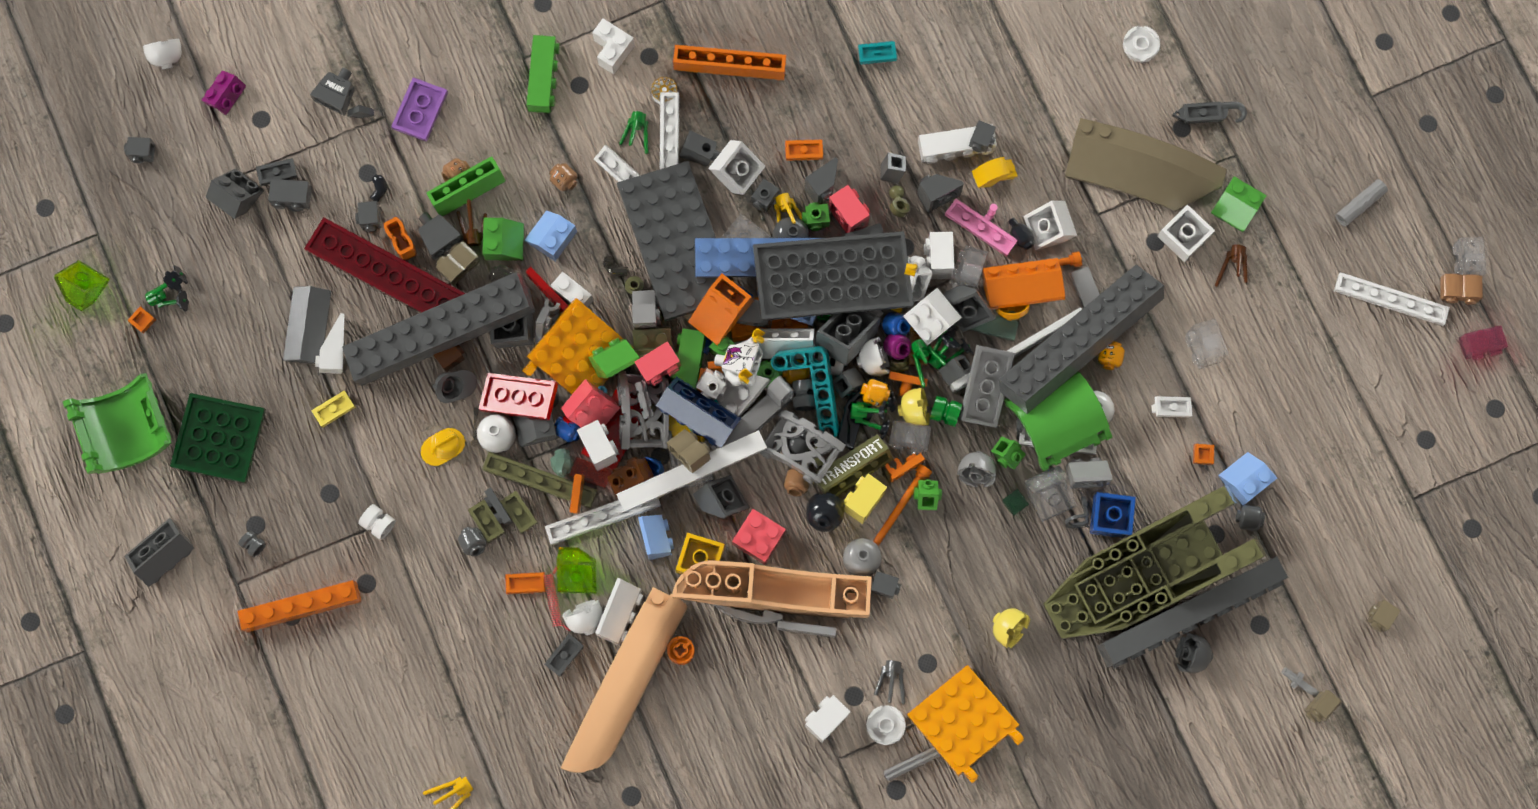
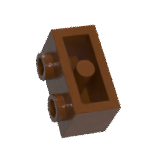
M631 458L626 461L627 465L615 468L613 474L607 477L615 495L654 477L646 458Z

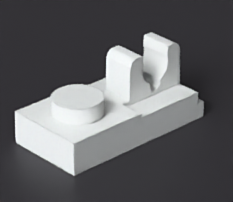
M1156 396L1155 404L1151 405L1152 413H1156L1157 417L1189 418L1192 416L1191 397Z

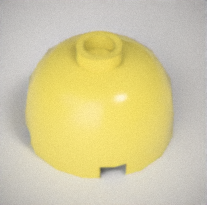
M922 388L907 391L901 398V405H898L899 416H903L905 422L909 425L925 426L930 423L925 390Z
M1014 608L997 613L993 618V635L995 639L1006 648H1012L1024 635L1021 633L1023 628H1028L1030 616Z

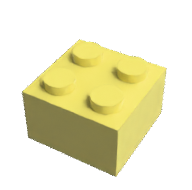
M867 474L866 477L861 476L854 488L856 489L855 492L850 491L843 503L845 505V512L861 524L865 522L887 489V486L870 474Z

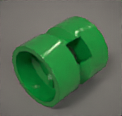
M937 395L929 419L937 422L944 420L945 424L955 427L962 403L954 400L948 402L947 398Z

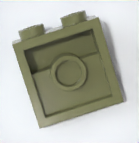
M671 327L632 330L634 351L640 358L667 341L672 348Z

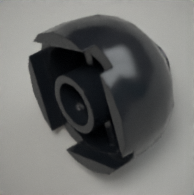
M832 493L815 494L809 499L806 506L808 523L820 532L835 530L840 526L844 518L845 510L842 500Z

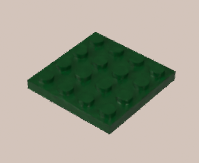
M190 393L170 467L247 484L266 409Z

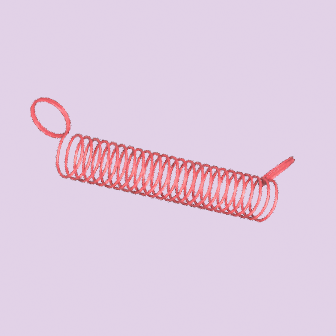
M557 565V566L555 567V569H554V571H553L552 574H555V573H556V571H557L559 565ZM550 574V575H545V576H550L551 580L554 581V579H553L554 577H552V576H554V575H551V574ZM552 583L546 584V585H551V586H547V587H552V588H551V589H553L552 591L554 592V594H556V592H555L556 590H554V589H556V588H554V587H556V586H553ZM553 594L547 595V596H552V597H548V598H553V599H552V600H554L553 602H555V604H556L557 607H558V604H559V603H557L558 601H556V600H558V599H555L554 596H553ZM555 605L549 606L553 607L550 609H554L550 611H555L551 613H556L557 617L560 618L561 616L559 615L561 614H558L560 612H557V609H555L556 607H554ZM556 616L551 617V618H554V619H551V620H555V621H552V622H557V623H553V624H558L557 626H564L568 631H571V630H570L569 628H567L564 624H563V625H560V623L558 622L557 618H555Z

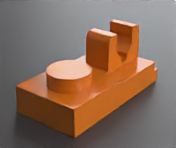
M921 453L910 455L905 459L904 465H902L898 458H895L896 469L891 468L887 463L885 469L890 475L891 483L918 467L919 464L924 463L925 458Z

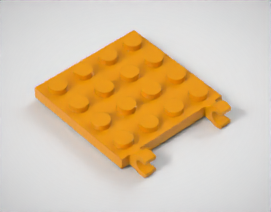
M575 298L527 355V358L531 361L522 371L527 376H531L538 366L570 395L577 390L585 379L596 387L603 386L609 378L598 377L588 357L593 355V350L599 347L604 349L609 346L610 341L616 338L620 340L623 338L580 300Z
M968 665L907 714L909 719L958 776L964 773L971 783L978 779V775L970 766L1009 735L1017 746L1024 741V737L1016 730L1019 727L1018 722Z

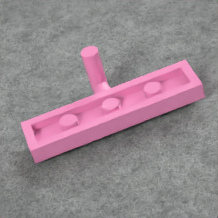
M955 199L945 212V216L1006 257L1017 243V239L990 222L996 214L998 208L996 204H991L989 211L983 217L958 199Z

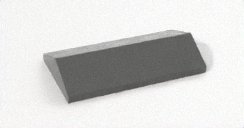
M312 286L293 287L283 361L315 364L316 356H320V348L325 341L331 290Z

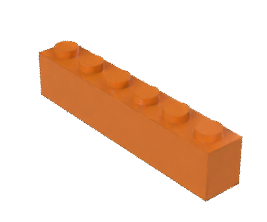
M675 45L673 67L676 71L784 80L786 55Z
M351 580L237 612L241 630L251 632L362 601L358 584Z

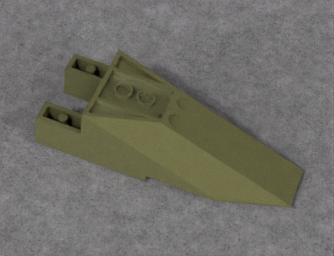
M1224 485L1085 559L1043 603L1061 638L1123 630L1265 557L1266 554L1257 538L1223 554L1205 522L1206 519L1237 504L1230 488Z

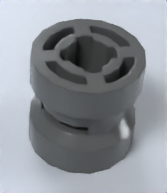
M250 530L242 536L238 545L246 548L250 556L256 557L265 548L266 542L258 539L257 534Z

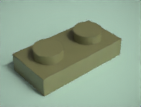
M514 491L500 501L521 534L538 524L517 491Z
M485 500L468 509L488 543L505 533Z

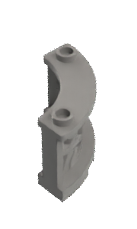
M626 371L618 372L616 388L619 405H622L623 415L619 416V442L621 449H629V447L668 448L667 442L672 438V433L669 431V415L662 413L657 407L654 417L644 422L639 412L630 409V406L639 402L638 397L633 399L630 397V394L636 395L639 391H636L635 383L645 380L641 374H626ZM665 376L662 377L663 381L657 384L658 389H653L652 384L646 389L649 392L650 400L655 406L660 400L656 395L660 394L661 398L669 386V380ZM636 417L639 420L640 426H638V421L633 424L631 418ZM649 429V433L655 436L654 429H659L660 439H647L646 430ZM640 434H642V438H643V439H630V438H633V437L638 436V435H640Z
M781 409L777 415L780 419L764 441L767 449L761 451L760 454L767 459H776L804 475L803 479L808 483L820 484L822 478L846 445L825 431L823 433L822 430L814 429L816 425L803 417L799 419L794 413ZM797 428V431L793 433V429ZM807 432L806 444L811 451L791 454L788 448V439L798 438ZM814 439L818 440V443L814 444L817 447L816 449L811 444ZM833 449V451L825 461L822 455L828 453L830 450ZM815 458L823 462V466L817 474L809 470V465L812 464L817 468Z

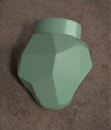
M557 449L555 455L550 458L551 467L559 477H565L574 467L573 457L570 456V451L567 449Z

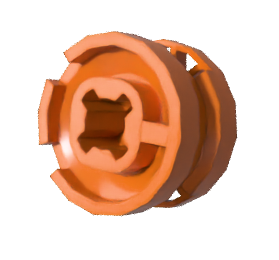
M677 636L669 642L667 654L673 663L685 665L694 657V645L688 638Z

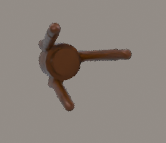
M467 199L469 220L467 233L460 212L457 211L456 214L463 234V241L468 246H479L481 241H483L484 218H487V213L483 214L481 229L478 232V229L473 227L471 200Z
M1232 245L1231 251H1227L1226 259L1217 277L1215 287H1218L1230 259L1233 263H1237V277H1240L1241 263H1243L1244 283H1248V255L1246 254L1247 248L1245 246Z

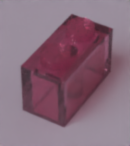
M1501 325L1465 333L1459 338L1465 360L1471 358L1473 361L1484 358V355L1491 354V357L1502 354V351L1508 347Z

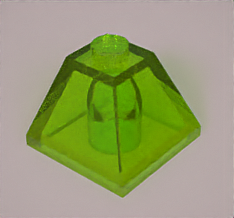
M80 260L54 275V279L65 301L80 311L95 303L110 280Z
M559 547L556 561L557 592L596 594V560L580 548Z

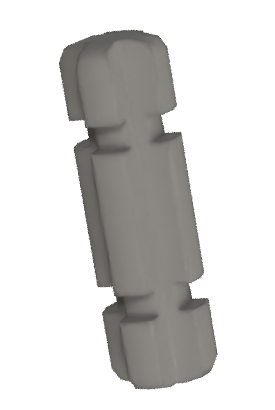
M646 381L635 383L636 391H639L637 395L640 408H643V418L654 417L653 409L650 408L652 404L649 392L646 391Z

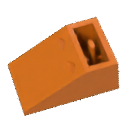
M721 273L703 297L688 323L718 346L754 300L752 296Z

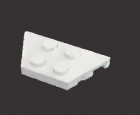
M756 375L753 385L743 383L734 386L726 379L725 385L727 389L722 396L718 395L716 400L720 405L741 417L771 380Z

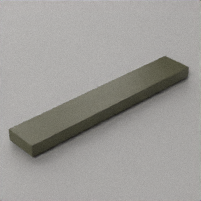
M488 452L482 468L483 471L571 502L573 481ZM583 485L582 506L591 509L597 489Z

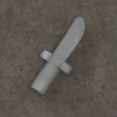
M1287 667L1282 670L1281 673L1292 681L1291 687L1296 688L1300 686L1308 694L1314 696L1319 693L1318 690L1302 680L1303 673L1299 672L1296 675Z

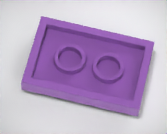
M412 78L391 128L427 142L448 91L422 80Z

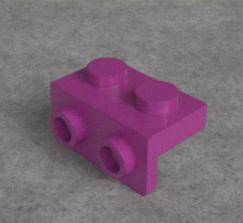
M222 70L211 87L206 91L202 101L206 105L218 109L222 114L227 115L246 88V85L235 75Z

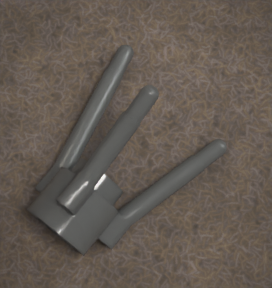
M887 660L886 666H882V672L874 695H878L886 674V677L890 678L888 703L892 702L894 680L899 675L901 702L905 704L904 669L901 668V662Z

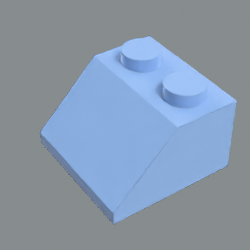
M546 211L524 241L556 262L577 233L574 224L562 216Z
M1249 452L1218 475L1242 505H1245L1277 479L1264 462Z
M662 515L638 517L649 561L672 555L671 550L674 549L672 538L667 537L666 531L670 530L667 519L663 520Z

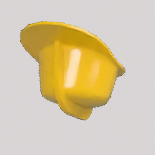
M446 428L437 432L424 441L421 447L422 459L431 466H439L446 463L463 451L465 447L464 436L454 428Z

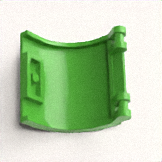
M1080 372L1075 373L1028 414L1008 398L1004 399L1006 406L1017 415L1028 433L1038 456L1039 465L1043 471L1048 470L1052 465L1060 464V459L1091 444L1097 446L1101 444V441L1113 438L1100 402Z
M147 373L139 374L131 383L112 393L83 400L71 398L62 402L64 408L68 411V420L73 422L83 451L81 457L83 462H86L87 467L85 469L87 474H100L131 467L158 455L171 444V436L166 429L164 417L161 415L158 400L153 393L152 383L148 379Z

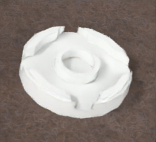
M1136 26L1125 35L1123 49L1126 55L1133 61L1148 62L1157 55L1160 49V39L1158 34L1150 27Z
M884 705L875 708L870 713L866 727L870 738L876 743L891 745L899 741L903 736L906 723L904 716L897 708Z

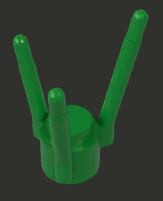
M640 111L632 112L619 145H623L630 127L632 132L629 146L633 144L636 130H642L643 128L645 154H648L649 122L646 121L645 113Z
M919 339L912 343L911 349L914 352L912 356L916 363L921 386L925 388L919 359H922L927 364L926 358L931 353L943 366L946 365V362L933 350L931 345L927 346L922 339Z

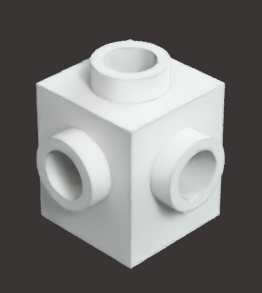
M706 368L697 382L696 388L702 391L701 394L705 397L716 399L718 395L722 396L727 389L725 375L717 370L713 372Z

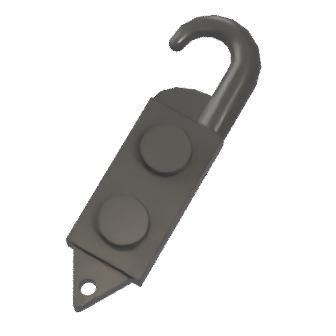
M1235 101L1183 104L1182 108L1174 112L1172 116L1184 121V124L1221 122L1227 117L1228 109H1239L1242 115L1239 119L1235 120L1236 123H1239L1246 118L1247 110L1242 103Z

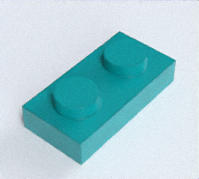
M895 41L858 45L860 65L897 61Z

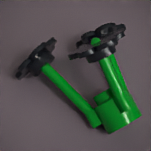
M174 265V271L165 272L163 277L164 283L147 292L145 298L150 306L157 305L161 308L166 305L177 304L185 312L188 310L189 301L186 291L181 290L180 284L182 282L188 284V281L182 270ZM167 287L171 290L175 289L179 291V295H177L176 300L164 301L166 294L163 289Z
M953 325L940 335L933 349L946 364L953 358L960 356L963 352L967 354L970 352L974 356L970 345L963 338L960 339L963 342L960 345L955 338L946 334L947 331L951 332L952 329L958 330ZM944 339L943 343L945 344V346L942 348L941 351H939L938 348L942 340ZM960 346L962 347L949 359L945 360L947 356L944 353L948 347L955 349L960 348ZM930 353L928 362L936 369H941L943 365Z
M890 391L888 400L883 401V405H880L879 409L868 408L867 406L873 405L865 402L852 403L850 418L855 419V423H862L879 429L878 433L881 434L880 438L883 440L890 426V420H886L887 407H890L891 412L896 410V398L893 391ZM867 413H879V417H882L885 423H882L880 426L863 418H867Z

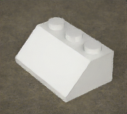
M617 578L595 632L599 638L620 646L621 641H624L628 633L626 631L628 624H632L635 619L636 613H634V609L642 601L641 589Z

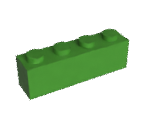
M533 35L527 94L528 112L551 113V107L555 105V96L552 93L553 89H556L557 79L554 78V72L558 71L556 54L560 52V43H557L555 36Z
M491 156L426 192L438 215L443 217L466 204L467 199L473 200L504 183L506 180Z
M682 328V333L678 334L677 344L680 346L679 352H675L680 360L681 366L679 371L671 376V382L678 377L697 389L696 385L699 379L700 368L702 367L706 336L700 331Z

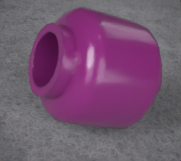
M889 334L883 343L884 352L894 359L902 360L911 351V341L901 334Z

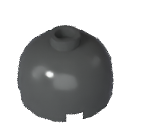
M786 217L775 225L772 238H810V231L802 219L794 217L796 223L793 224L790 217Z
M1187 633V636L1182 637L1177 645L1176 657H1179L1180 663H1176L1180 671L1187 673L1204 671L1213 659L1210 643L1202 636Z

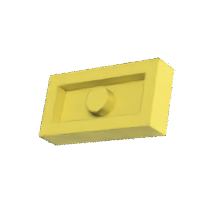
M344 390L311 411L323 428L356 407Z

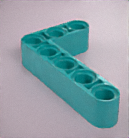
M823 346L778 351L771 359V365L775 370L785 371L810 368L819 430H822L824 433L825 428H832L834 430V435L832 436L836 438L839 432V422L828 350ZM820 352L823 355V360H817L814 357V353ZM795 355H802L804 362H797ZM777 357H783L785 364H778ZM817 372H824L826 379H820L817 376ZM820 390L827 391L829 397H821ZM828 409L831 411L832 415L830 417L824 416L822 410Z

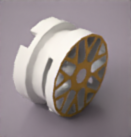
M661 77L655 80L651 88L653 100L660 105V92H677L676 83L668 77Z

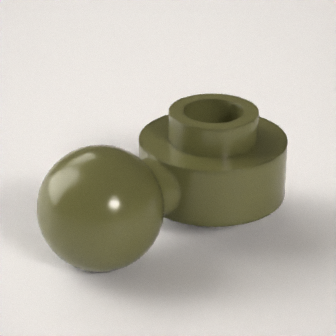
M895 185L889 191V195L893 199L890 204V210L895 216L904 217L910 210V206L903 199V188Z

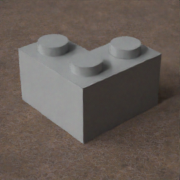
M654 290L632 291L634 329L657 328V326H661L660 310L656 309V307H659Z

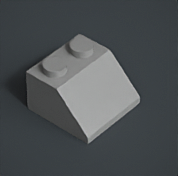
M1092 458L1088 462H1082V459H1073L1066 465L1068 489L1106 487L1112 481L1108 462L1102 461L1101 458Z

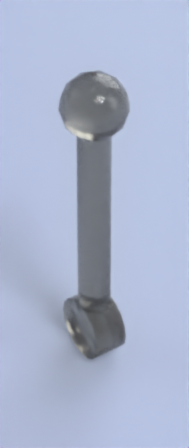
M474 407L473 440L471 441V446L473 447L478 445V407Z

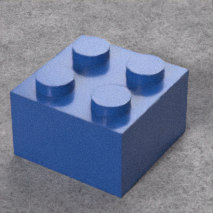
M1096 492L1093 496L1090 534L1127 538L1132 535L1136 497Z

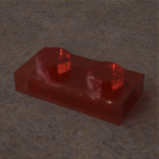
M576 457L569 475L572 477L575 474L585 475V482L606 489L609 483L607 477L613 473V470L605 467L597 471L592 462Z

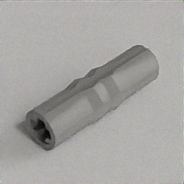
M1377 179L1335 215L1337 221L1344 227L1350 224L1388 191L1384 182Z

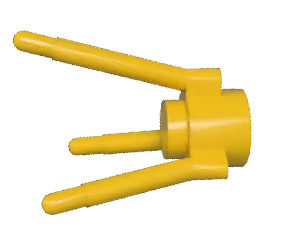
M782 193L775 197L777 204L774 205V208L776 210L777 223L781 220L780 210L788 212L792 223H796L791 211L792 207L799 218L802 219V213L796 206L794 199L790 198L789 193Z
M465 776L462 779L458 777L451 782L424 791L423 795L454 785L452 791L434 801L433 804L437 805L457 793L458 796H463L450 808L456 809L465 799L471 796L470 792L474 789Z

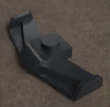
M872 376L870 378L887 384V386L890 385L887 382L877 378L876 376ZM861 388L845 404L837 439L846 445L845 448L853 450L859 426L862 424L855 423V419L850 418L852 403L864 402L863 395L860 394ZM867 413V418L863 419L870 422L874 413Z

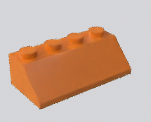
M1058 258L983 268V288L991 310L1065 300L1062 270Z

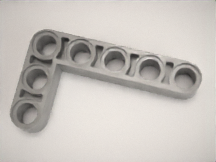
M778 376L769 384L767 395L741 418L723 446L758 430L760 431L781 409H784L792 401L793 389L781 376ZM711 446L713 450L720 448L719 446Z

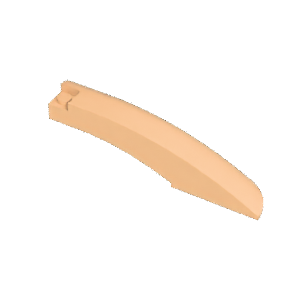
M703 561L694 564L681 574L674 586L672 598L760 611L765 609L778 613L837 618H869L872 577L799 571L756 565L754 563Z
M654 587L652 588L619 648L573 740L561 769L574 773H583L601 767L613 755L687 610V605L681 599L672 598V594L668 595Z

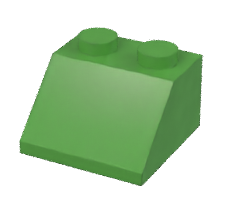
M1234 176L1211 214L1239 231L1244 232L1267 195Z
M484 218L482 252L484 259L523 261L524 223L506 218Z
M619 338L610 341L609 346L604 349L599 347L593 350V355L588 357L597 376L600 378H609L635 364L634 362L640 359L626 339L620 340Z

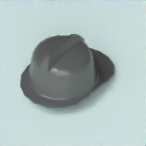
M459 370L452 373L446 372L438 376L435 384H433V388L440 402L450 403L469 397L477 387V379L468 370Z

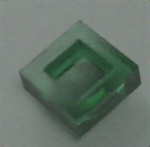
M1018 489L1002 500V503L1012 516L1029 505Z

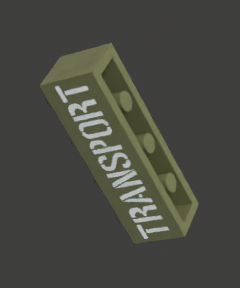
M875 435L846 455L835 460L822 478L821 483L816 484L823 494L832 493L838 496L855 485L861 476L866 477L867 474H872L892 461L893 457L888 446L878 435Z

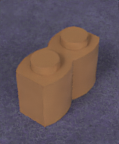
M1444 274L1440 278V300H1446V303L1464 301L1465 304L1472 305L1483 298L1482 276Z

